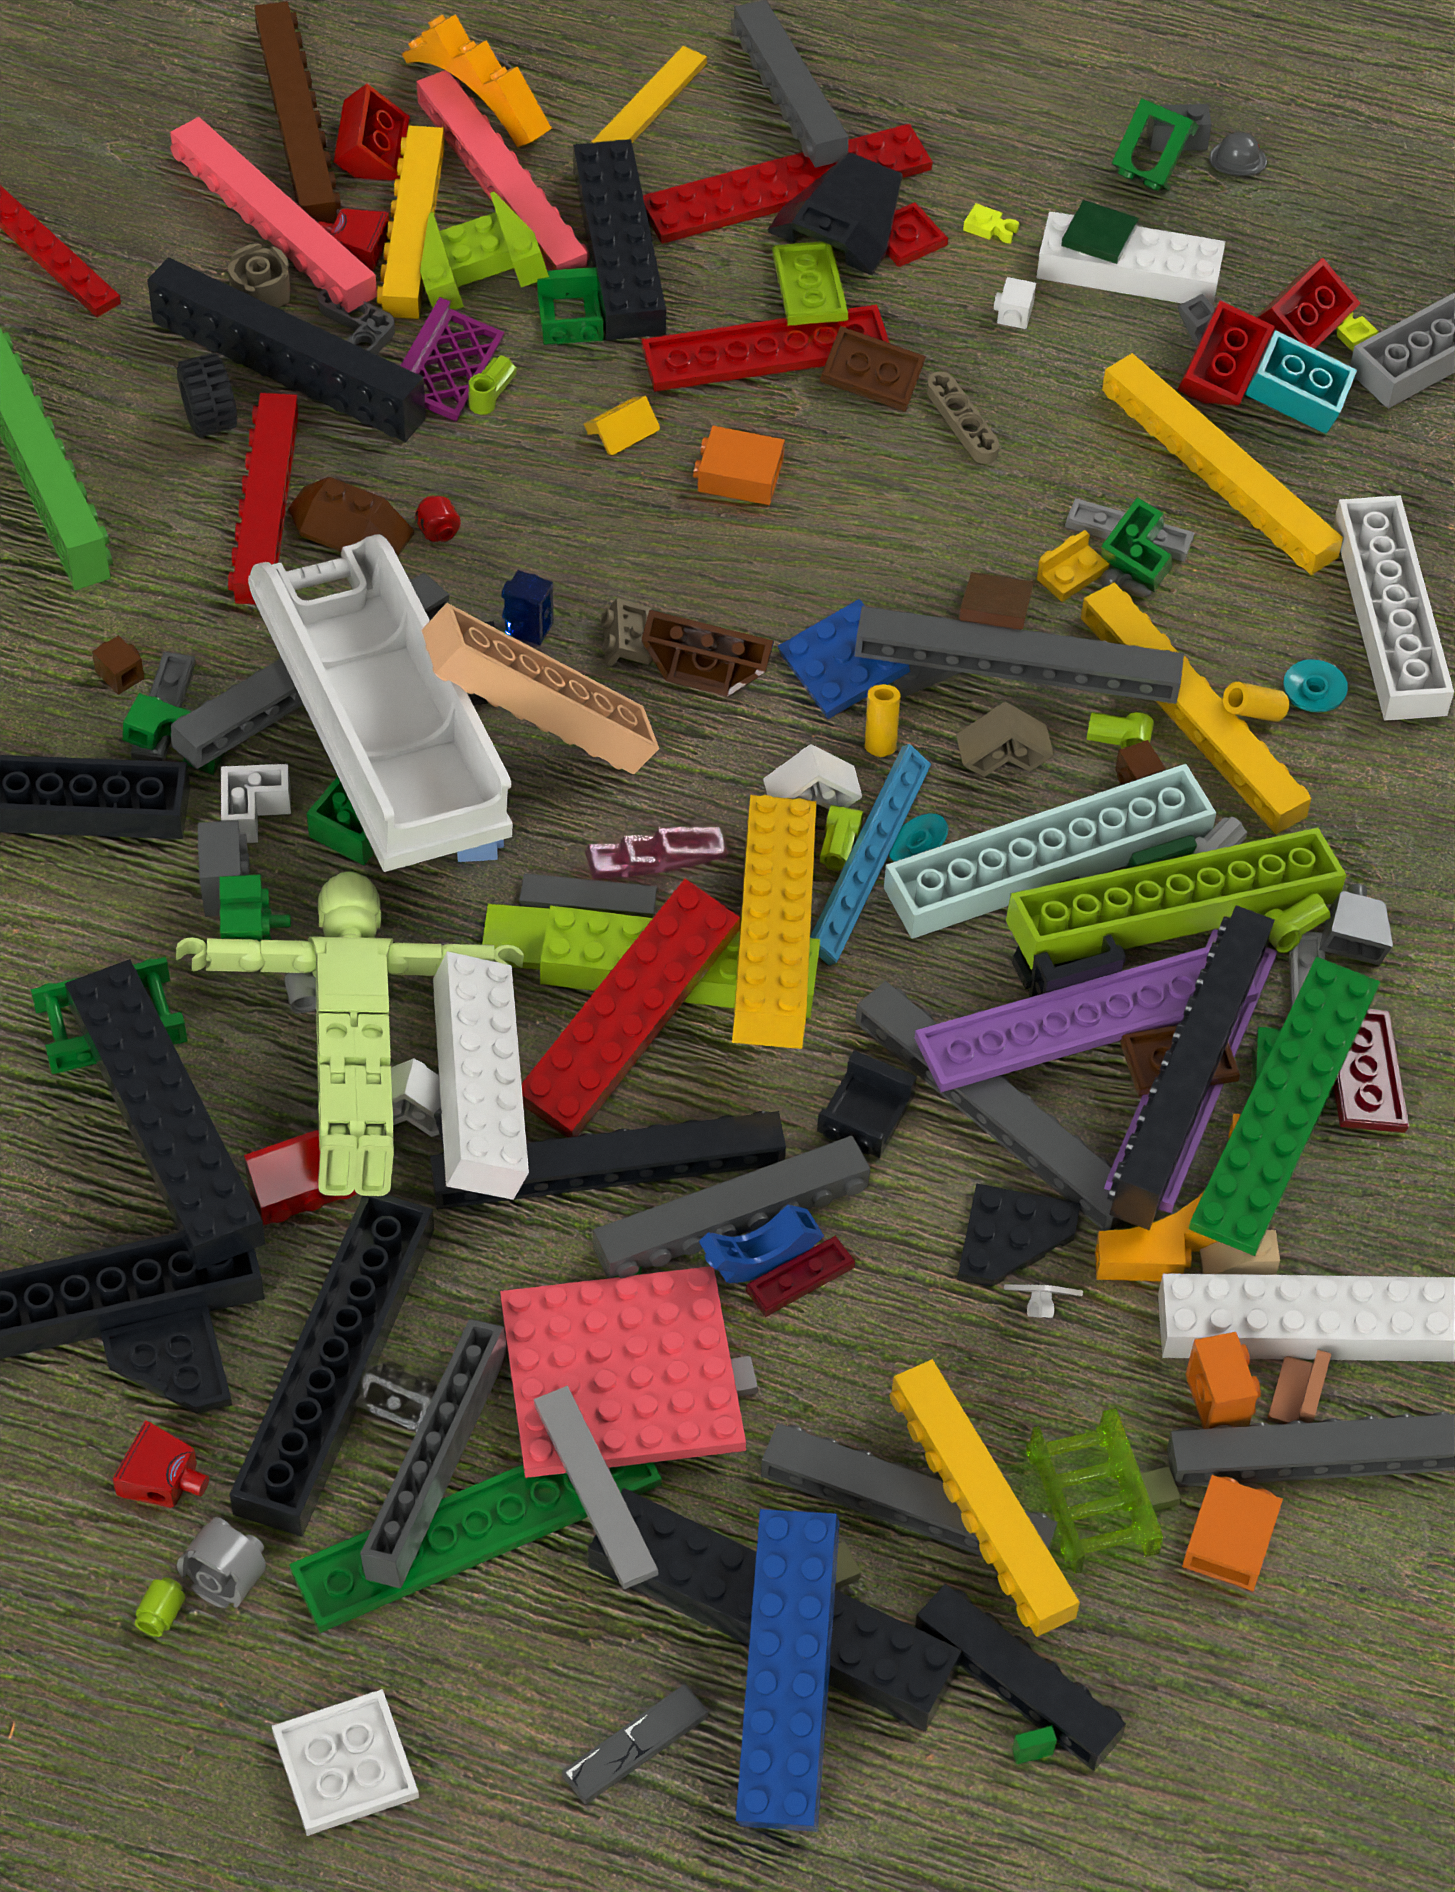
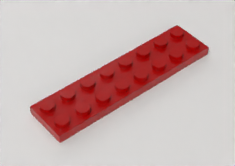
M876 304L847 309L848 321L788 326L787 319L781 318L642 339L641 348L654 392L825 366L840 326L887 343L890 342Z

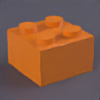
M1237 1332L1195 1339L1193 1342L1185 1375L1203 1429H1213L1219 1425L1248 1427L1252 1415L1256 1413L1255 1404L1257 1398L1261 1396L1260 1384L1256 1376H1251L1248 1367L1250 1364L1249 1352L1245 1344H1240Z

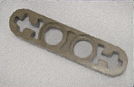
M942 371L931 374L928 377L927 395L968 453L976 462L981 464H989L996 461L999 452V440L954 377ZM955 403L961 405L963 409L953 411L947 406ZM966 424H973L978 429L971 432L966 431L962 427Z

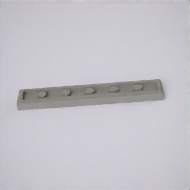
M565 1386L535 1398L534 1406L623 1590L658 1576V1568L569 1387Z

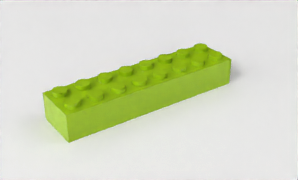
M550 905L540 961V984L595 991L653 918ZM739 932L684 1002L734 1008ZM810 938L806 1018H811L820 939Z

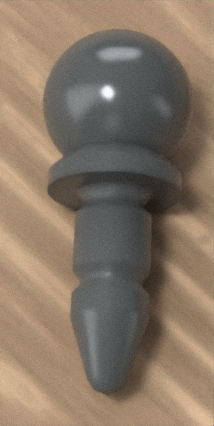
M1109 568L1101 576L1103 588L1115 582L1123 592L1135 594L1139 597L1151 595V591L1145 585L1133 581L1130 574L1123 573L1118 568Z

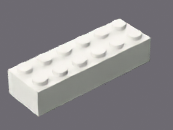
M1049 211L1039 253L1036 278L1182 304L1203 293L1212 305L1214 304L1225 241L1137 226L1118 264H1114L1061 246L1062 238L1075 215Z

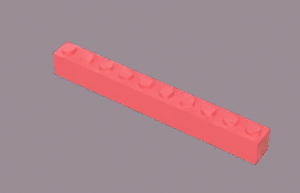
M446 70L417 80L418 104L436 127L444 128L445 140L491 201L490 192L494 191L535 233L547 271L587 268V261L590 260L587 247L583 243H579L572 227L563 222L558 209L555 206H551L547 201L543 189L537 188L532 181L529 171L521 167L516 154L513 151H509L505 146L501 134L495 133L487 116L479 112L474 99L471 96L468 97L463 91L461 82L458 79H454Z
M200 117L170 132L172 142L170 150L177 161L183 162L190 172L205 182L211 192H216L229 208L237 211L243 221L247 224L250 223L264 240H269L276 248L280 249L293 262L299 272L303 271L317 288L325 289L333 303L336 305L340 304L349 313L362 306L364 302H369L377 297L375 274Z

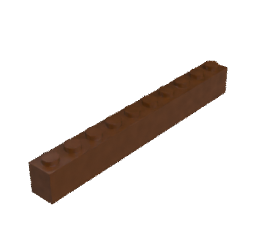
M288 1L254 5L256 29L296 204L317 223L323 221L333 224L337 218L336 211L341 210L339 192L333 193V190L336 189L334 171L328 172V169H331V159L329 151H323V149L327 148L324 131L318 130V128H322L319 110L314 111L313 109L317 108L316 95L314 90L309 91V88H312L310 71H304V69L308 68L305 51L299 50L303 49L301 32H295L298 29L296 12H290Z

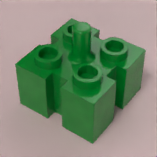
M261 875L219 877L221 939H253L261 942V940H272L270 928L291 927L290 914L272 915L269 888H262Z

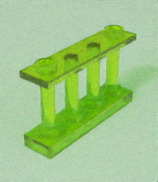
M1117 1408L1102 1411L1100 1424L1096 1426L1095 1431L1045 1442L1040 1426L1032 1427L1030 1442L1026 1443L1027 1456L1031 1464L1037 1465L1055 1520L1058 1522L1057 1525L1062 1537L1060 1549L1065 1562L1070 1561L1074 1574L1082 1572L1085 1554L1135 1542L1136 1545L1141 1544L1145 1557L1160 1553L1164 1537ZM1100 1445L1101 1448L1106 1447L1109 1455L1106 1463L1056 1474L1050 1457ZM1108 1477L1118 1480L1121 1488L1119 1495L1069 1507L1062 1488ZM1121 1509L1124 1512L1130 1513L1133 1522L1130 1528L1079 1539L1073 1522Z

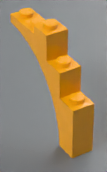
M441 14L428 22L430 28L423 31L422 35L408 42L410 48L401 53L407 64L414 62L432 64L448 71L464 82L493 111L517 147L533 142L552 129L518 66L506 70L505 66L501 67L487 40L477 44L474 40L470 41L456 14L447 18Z
M1233 1114L1228 1141L1241 1114ZM1204 1191L1178 1212L1152 1223L1150 1230L1138 1226L1123 1230L1099 1231L1095 1246L1096 1280L1161 1281L1163 1273L1184 1274L1185 1268L1190 1269L1191 1251L1200 1252V1249L1217 1242L1214 1239L1188 1229L1190 1220Z

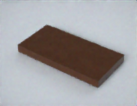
M971 572L960 608L959 619L1021 630L1024 627L1033 582Z

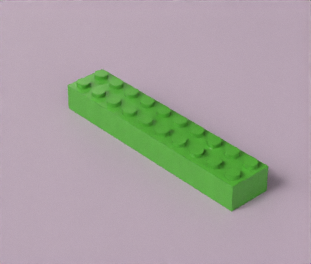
M0 328V438L74 590L111 579L109 565L113 564V560L108 547L105 546L110 544L107 531L104 526H98L97 522L99 519L93 503L87 504L86 500L88 497L82 481L76 482L75 480L77 474L71 459L66 461L64 457L66 456L63 442L61 438L55 439V429L49 416L44 417L43 413H45L42 400L39 395H33L34 387L29 374L23 375L24 367L19 354H13L12 352L13 344L8 332L3 333Z

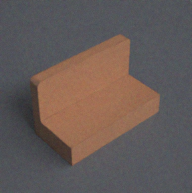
M1317 1350L1313 1363L1289 1356L1284 1357L1268 1415L1270 1421L1280 1424H1286L1295 1420L1313 1423L1331 1353Z

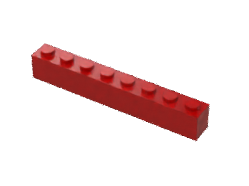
M260 393L259 404L253 405L252 422L255 424V428H250L249 447H252V452H246L245 467L246 470H249L248 475H243L242 493L245 494V499L239 500L238 510L239 518H242L241 523H236L235 541L238 542V547L232 548L231 560L235 570L234 572L229 571L228 590L234 591L235 604L256 605L248 582L252 567L263 562H269L272 565L279 563L299 420L296 394Z

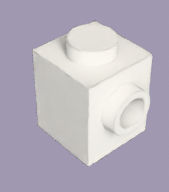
M1007 277L1003 292H997L994 302V310L998 311V324L1027 329L1034 305L1036 283Z

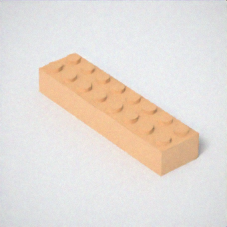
M446 603L421 630L426 643V650L430 655L433 665L432 669L441 680H449L459 685L465 692L469 694L475 693L485 698L492 706H500L510 711L516 718L532 722L543 732H551L559 736L565 743L579 746L592 757L598 756L608 761L614 768L618 770L622 768L634 775L659 750L644 706L449 603Z

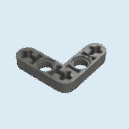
M325 289L319 293L318 306L321 314L355 331L348 338V342L355 345L361 342H368L372 345L365 350L377 355L393 338L395 323L390 313L364 302L362 306L351 311H360L364 315L359 318H353L349 316L351 312L348 313L340 304L336 305L333 303Z

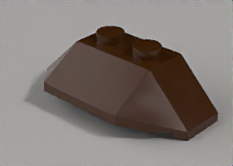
M327 477L304 486L289 506V513L300 536L340 552L345 546L356 544L368 536L380 534L387 539L398 556L414 535V529L385 498L332 477Z
M650 609L641 640L666 682L725 697H730L766 673L774 644L773 640Z

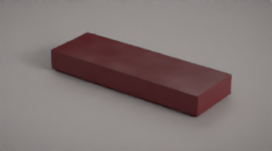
M835 1235L746 1284V1292L762 1314L767 1317L855 1268V1260Z

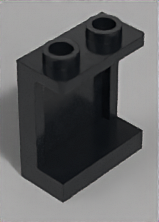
M1111 935L1103 936L1101 954L1058 967L1054 966L1047 952L1034 955L1029 997L1121 972L1123 964L1126 962L1123 948L1121 945L1115 944Z
M854 1050L848 1060L847 1072L827 1108L821 1109L818 1114L817 1132L822 1133L832 1141L853 1136L862 1154H871L881 1158L915 1095L917 1076Z

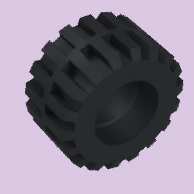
M210 353L179 361L177 365L179 389L189 423L197 436L203 437L236 428L238 417L235 399L221 358L216 353Z

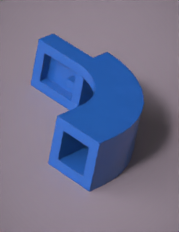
M786 1205L768 1223L753 1232L736 1237L708 1232L699 1240V1243L705 1251L704 1256L708 1264L712 1268L719 1270L726 1282L740 1283L755 1280L803 1254L818 1243L824 1235L808 1209Z

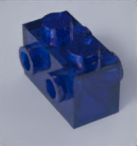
M517 570L512 580L506 581L501 594L505 605L502 612V618L505 619V633L516 639L541 645L554 623L553 582L540 578L538 575Z

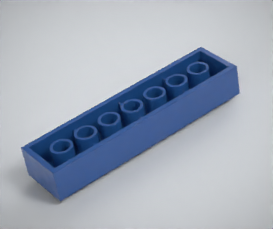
M760 1509L736 1822L740 1827L818 1832L840 1522L835 1513Z

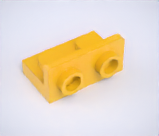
M1083 530L1076 536L1068 537L1062 545L1053 551L1045 552L1039 559L1037 580L1061 602L1100 578L1104 571L1109 569L1110 564L1088 545L1090 534L1086 530Z

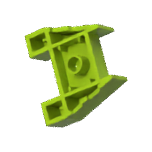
M494 191L490 192L496 212L486 216H481L440 231L434 213H429L420 273L432 309L439 297L450 301L449 309L451 310L464 307L458 289L459 286L513 268L521 288L537 283V279L549 277L535 233Z

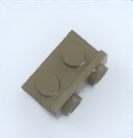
M616 598L609 609L604 610L600 625L603 627L604 634L602 652L605 653V665L612 667L619 657L647 665L653 660L641 641L649 609L651 610L650 607Z

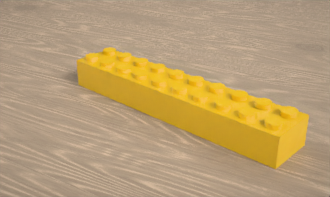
M750 795L732 1043L802 1049L807 1010L816 801L801 798H778L769 795Z

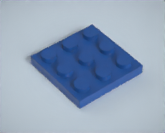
M860 599L778 645L779 653L827 719L866 698L871 687L881 684L888 685L910 672L909 664L855 657L862 606L865 607Z

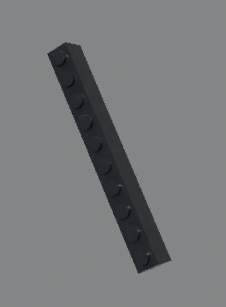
M757 1111L751 1115L735 1117L725 1115L717 1119L704 1121L688 1120L672 1125L655 1124L648 1128L633 1130L623 1128L610 1133H585L578 1137L563 1139L552 1137L544 1141L526 1143L529 1173L514 1200L763 1168L785 1160L786 1143L779 1111ZM444 1152L430 1155L436 1210L512 1200L447 1187Z

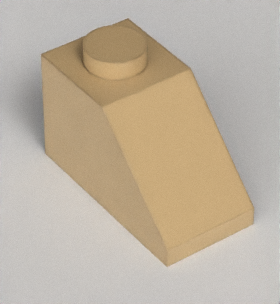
M1267 1230L1255 1256L1218 1241L1200 1249L1202 1274L1276 1275L1280 1263L1276 1230Z

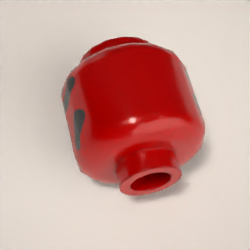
M428 496L420 502L415 512L416 523L424 537L430 542L449 541L460 528L461 519L452 502L446 497Z

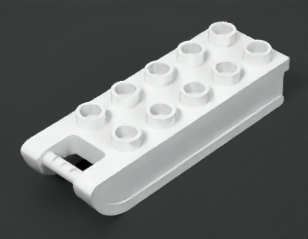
M380 534L368 536L356 544L343 547L341 558L290 571H285L281 562L272 565L269 562L255 564L248 578L252 597L383 871L386 872L410 866L415 863L512 837L513 823L507 814L508 789L511 788L509 774L467 692L449 680H441L434 673L431 658L426 650V643L421 631L430 620L393 547L387 539ZM343 578L348 579L353 589L309 601L301 600L295 590Z

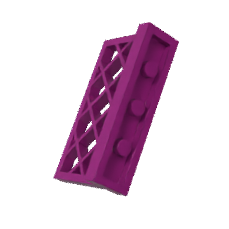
M439 297L400 366L424 377V385L426 384L430 394H425L426 409L457 422L469 400V385L456 387L452 378L466 375L469 381L473 373H475L474 375L481 374L493 358L503 340L505 332L449 309L450 301ZM453 321L462 325L465 331L452 333L449 328L450 322ZM486 335L494 340L492 343L480 345L476 336ZM469 338L473 347L460 350L456 341ZM450 343L453 352L440 354L437 345ZM477 354L481 363L468 366L464 357ZM458 359L462 368L448 371L445 361ZM438 363L442 372L428 375L425 366ZM446 380L450 389L437 392L433 383ZM454 396L457 406L455 409L443 405L440 399Z

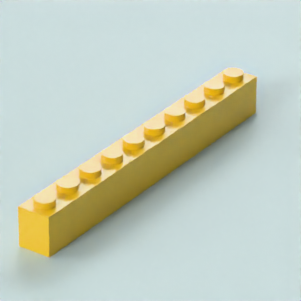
M1131 353L1105 369L1102 387L1105 395L1122 407L1129 417L1134 418L1151 436H1154L1166 446L1171 454H1175L1183 461L1190 471L1200 476L1213 491L1218 492L1227 500L1233 509L1238 510L1255 528L1261 530L1271 539L1276 547L1281 548L1299 567L1313 575L1339 558L1343 537L1138 357Z
M1115 582L1084 598L1081 619L1101 641L1178 652L1171 645L1169 638L1165 634L1160 633L1152 624L1149 616L1141 612L1133 603L1130 595L1127 592H1123ZM1184 656L1177 703L1156 701L1157 704L1275 834L1307 818L1312 799L1308 790L1303 785L1297 783L1290 775L1287 767L1276 760L1269 752L1267 745L1255 737L1244 720L1239 719L1235 714H1231L1225 709L1223 698L1213 691L1206 678L1200 676Z

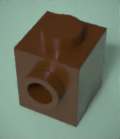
M119 635L108 642L102 643L97 649L92 651L95 672L118 695L145 679L142 659L138 650L133 644H127Z
M1145 740L1119 749L1115 770L1120 785H1124L1163 772L1166 768L1150 742Z

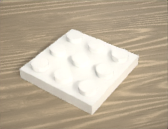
M383 1689L272 1726V1732L307 1836L419 1798L418 1789Z

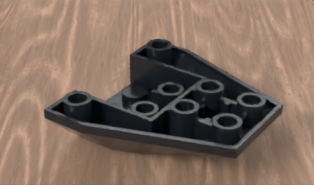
M850 152L784 205L768 228V233L795 243L799 235L803 233L844 250L847 266L873 276L887 253L902 173Z

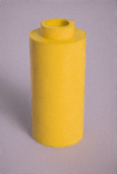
M1233 682L1224 691L1223 705L1231 714L1278 722L1288 712L1289 699L1286 693L1281 690L1243 682Z
M875 685L868 690L864 747L867 752L876 757L891 755L897 749L900 692L891 685Z

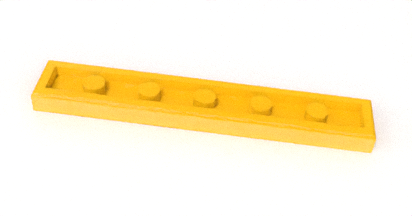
M682 46L591 143L631 139L633 143L706 66L707 56Z

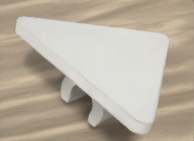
M1004 1284V1290L1032 1292L1027 1306V1315L1029 1317L1053 1318L1054 1303L1052 1301V1294L1083 1296V1290L1064 1287Z

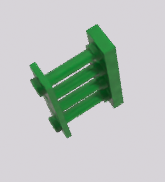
M166 957L147 959L141 963L133 964L144 987L149 988L153 1005L173 1045L188 1042L182 1011L170 1014L162 983L171 981ZM75 979L58 983H47L41 987L31 989L35 1012L37 1014L47 1011L55 1041L45 1045L52 1075L97 1064L84 1036L68 1039L60 1008L69 1006L65 983Z

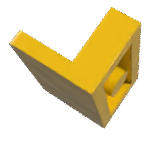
M646 396L633 397L584 423L588 435L599 434L608 455H614L660 430L659 423Z

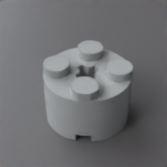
M215 1517L201 1529L179 1558L177 1569L182 1579L187 1574L194 1582L190 1588L198 1596L222 1608H227L230 1603H234L235 1608L241 1604L266 1569V1563L261 1554L264 1550V1545L252 1535L244 1536L231 1528L230 1524L224 1519Z

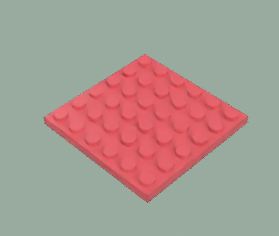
M711 1266L632 1275L623 1279L615 1277L500 1291L525 1478L567 1473L534 1406L535 1398L565 1386L569 1387L608 1468L746 1451V1439L714 1268Z

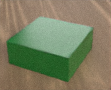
M1052 1726L1015 1735L1012 1752L1016 1764L1054 1754L1057 1739Z

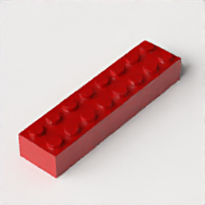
M684 878L521 1083L523 1106L566 1138L578 1137L740 931V917Z

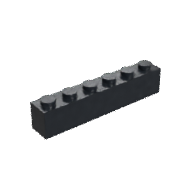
M945 1583L917 1614L915 1628L962 1650L959 1663L962 1669L1039 1729L1052 1726L1057 1739L1056 1742L1091 1770L1095 1771L1122 1739L1126 1723L1114 1708L1100 1704L1092 1697L1091 1692L1079 1682L1073 1683L1053 1661L1047 1658L1042 1659L1032 1651L1031 1646L1025 1639L1018 1635L1013 1636L1002 1628L1000 1621L994 1615L988 1612L983 1613L976 1608L970 1598L961 1590H953Z

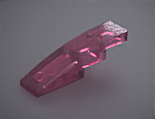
M658 827L655 835L623 836L620 844H588L585 851L593 879L661 873L725 858L728 854L720 827Z

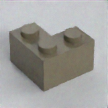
M1007 702L996 706L986 715L956 734L963 766L983 777L1007 761L1030 772L1054 756L1046 724Z

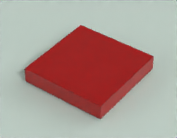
M916 202L895 211L886 254L898 267H902L948 245V237Z

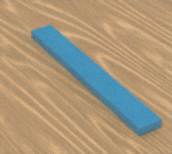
M910 743L902 746L810 938L820 939L818 956L828 965L837 963L931 766V763Z

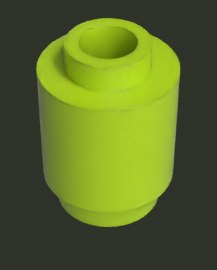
M163 1577L161 1580H152L135 1612L137 1618L134 1624L136 1627L154 1637H161L164 1631H168L186 1599L185 1594L181 1591L182 1586L177 1581L168 1577Z

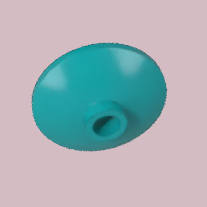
M1309 659L1297 662L1287 670L1283 680V689L1288 699L1297 707L1310 712H1327L1343 703L1347 695L1348 683L1344 674L1336 666L1322 660Z
M929 813L917 816L901 827L889 852L892 861L896 862L942 846L948 835L946 820L941 815Z

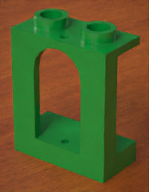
M1141 98L1112 161V164L1119 169L1117 174L1133 180L1135 176L1144 180V186L1158 192L1161 187L1170 190L1171 186L1167 184L1189 135L1195 136L1199 125L1190 118ZM1149 117L1173 127V132L1157 165L1149 171L1136 169L1132 162V155Z
M596 267L548 270L549 277L537 279V296L543 345L603 341V316H601ZM583 298L585 318L556 320L553 300Z

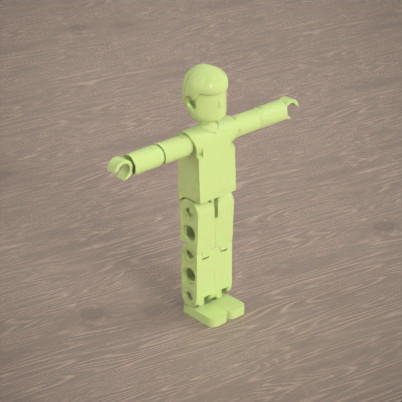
M345 871L330 878L323 885L319 893V927H323L324 937L309 936L308 941L261 940V942L253 939L207 938V944L198 938H185L177 944L176 960L181 959L187 954H196L192 958V971H198L206 966V971L256 972L260 970V972L313 973L314 977H316L320 1151L319 1191L324 1195H349L355 1189L359 1195L383 1196L389 1193L391 1189L394 1154L388 973L391 975L435 976L447 951L507 964L505 961H511L521 968L523 967L524 955L518 947L513 945H501L494 950V945L444 944L441 946V944L393 943V938H375L377 928H380L381 925L380 896L377 889L366 876L353 871Z

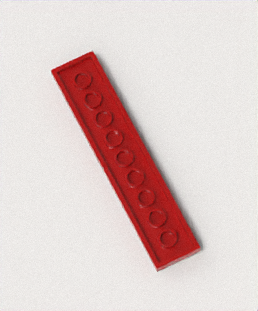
M910 123L848 140V154L851 152L902 173V178L932 170L933 161ZM801 152L645 194L643 199L647 218L660 243L664 244L779 212L784 205L838 162L815 167L810 158L805 157L804 153Z

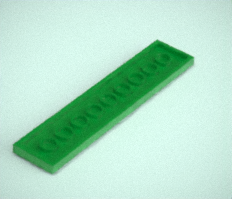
M1316 956L1190 1220L1189 1230L1252 1256L1256 1255L1375 998L1381 981Z
M653 1462L608 1468L620 1493L623 1488H626L640 1495L662 1485V1478ZM522 1464L441 1499L402 1588L366 1580L360 1553L371 1529L289 1564V1567L319 1633H322L585 1519L588 1516L567 1473L525 1478Z

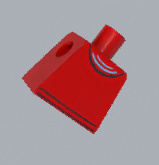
M342 209L339 211L334 224L323 221L318 222L319 225L367 268L374 272L383 252L385 242L388 240V212Z
M145 1420L116 1471L113 1483L116 1495L119 1497L172 1508L176 1506L183 1491L201 1497L207 1489L209 1476L195 1471L197 1461L195 1450L191 1446Z

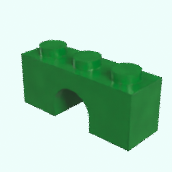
M139 693L123 721L122 741L139 746L140 748L154 750L162 737L166 735L171 737V724L179 717L186 716L192 711L165 703L157 697ZM225 753L198 770L214 775ZM183 758V762H187L188 766L193 767L185 758Z

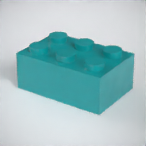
M1275 330L1265 347L1244 394L1327 434L1342 410L1357 370Z

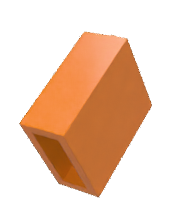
M712 425L709 438L704 437L702 440L700 455L703 456L702 460L697 459L694 466L693 478L698 479L697 492L770 505L784 461L785 439Z
M1211 1475L1182 1567L1254 1591L1283 1498L1277 1497L1265 1489H1253L1241 1485L1230 1477Z

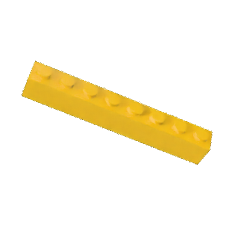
M409 125L407 137H402L401 155H404V158L398 159L397 172L398 176L401 177L400 179H395L394 196L397 197V200H392L391 218H394V221L388 222L387 237L391 240L390 243L385 242L384 260L387 261V264L381 265V282H384L383 286H378L377 304H382L383 310L390 313L394 318L419 319L424 290V283L420 273L428 216L431 212L435 215L445 150L444 128Z
M933 1359L893 1377L892 1392L889 1394L894 1409L898 1413L902 1412L908 1421L907 1427L912 1439L916 1443L920 1442L925 1449V1458L932 1472H938L944 1481V1492L951 1503L956 1502L962 1512L961 1519L966 1530L970 1534L974 1532L978 1538L980 1552L986 1563L993 1564L999 1574L998 1581L1003 1592L1007 1596L1012 1595L1015 1600L1017 1614L1025 1627L1030 1626L1035 1636L1038 1637L1076 1619L1080 1604L1078 1598Z

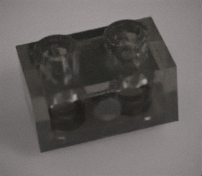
M382 1362L366 1372L356 1406L368 1410L375 1416L396 1422L410 1431L417 1432L436 1392L438 1383L427 1376L416 1377L405 1372L403 1366L397 1363Z

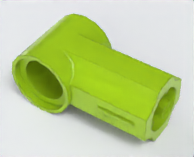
M502 355L498 358H493L481 374H476L470 378L468 404L470 410L475 414L486 415L494 411L496 399L516 376L517 368L509 358Z
M1091 712L1086 740L1119 745L1121 749L1145 740L1151 743L1154 720L1149 715L1140 712L1130 713L1126 717Z
M830 805L825 827L826 836L820 854V863L824 864L828 869L839 871L844 867L853 849L854 841L857 840L860 834L864 811Z
M1318 893L1310 894L1284 911L1273 909L1264 915L1275 920L1268 941L1279 953H1287L1293 950L1300 943L1303 934L1331 918L1329 909Z

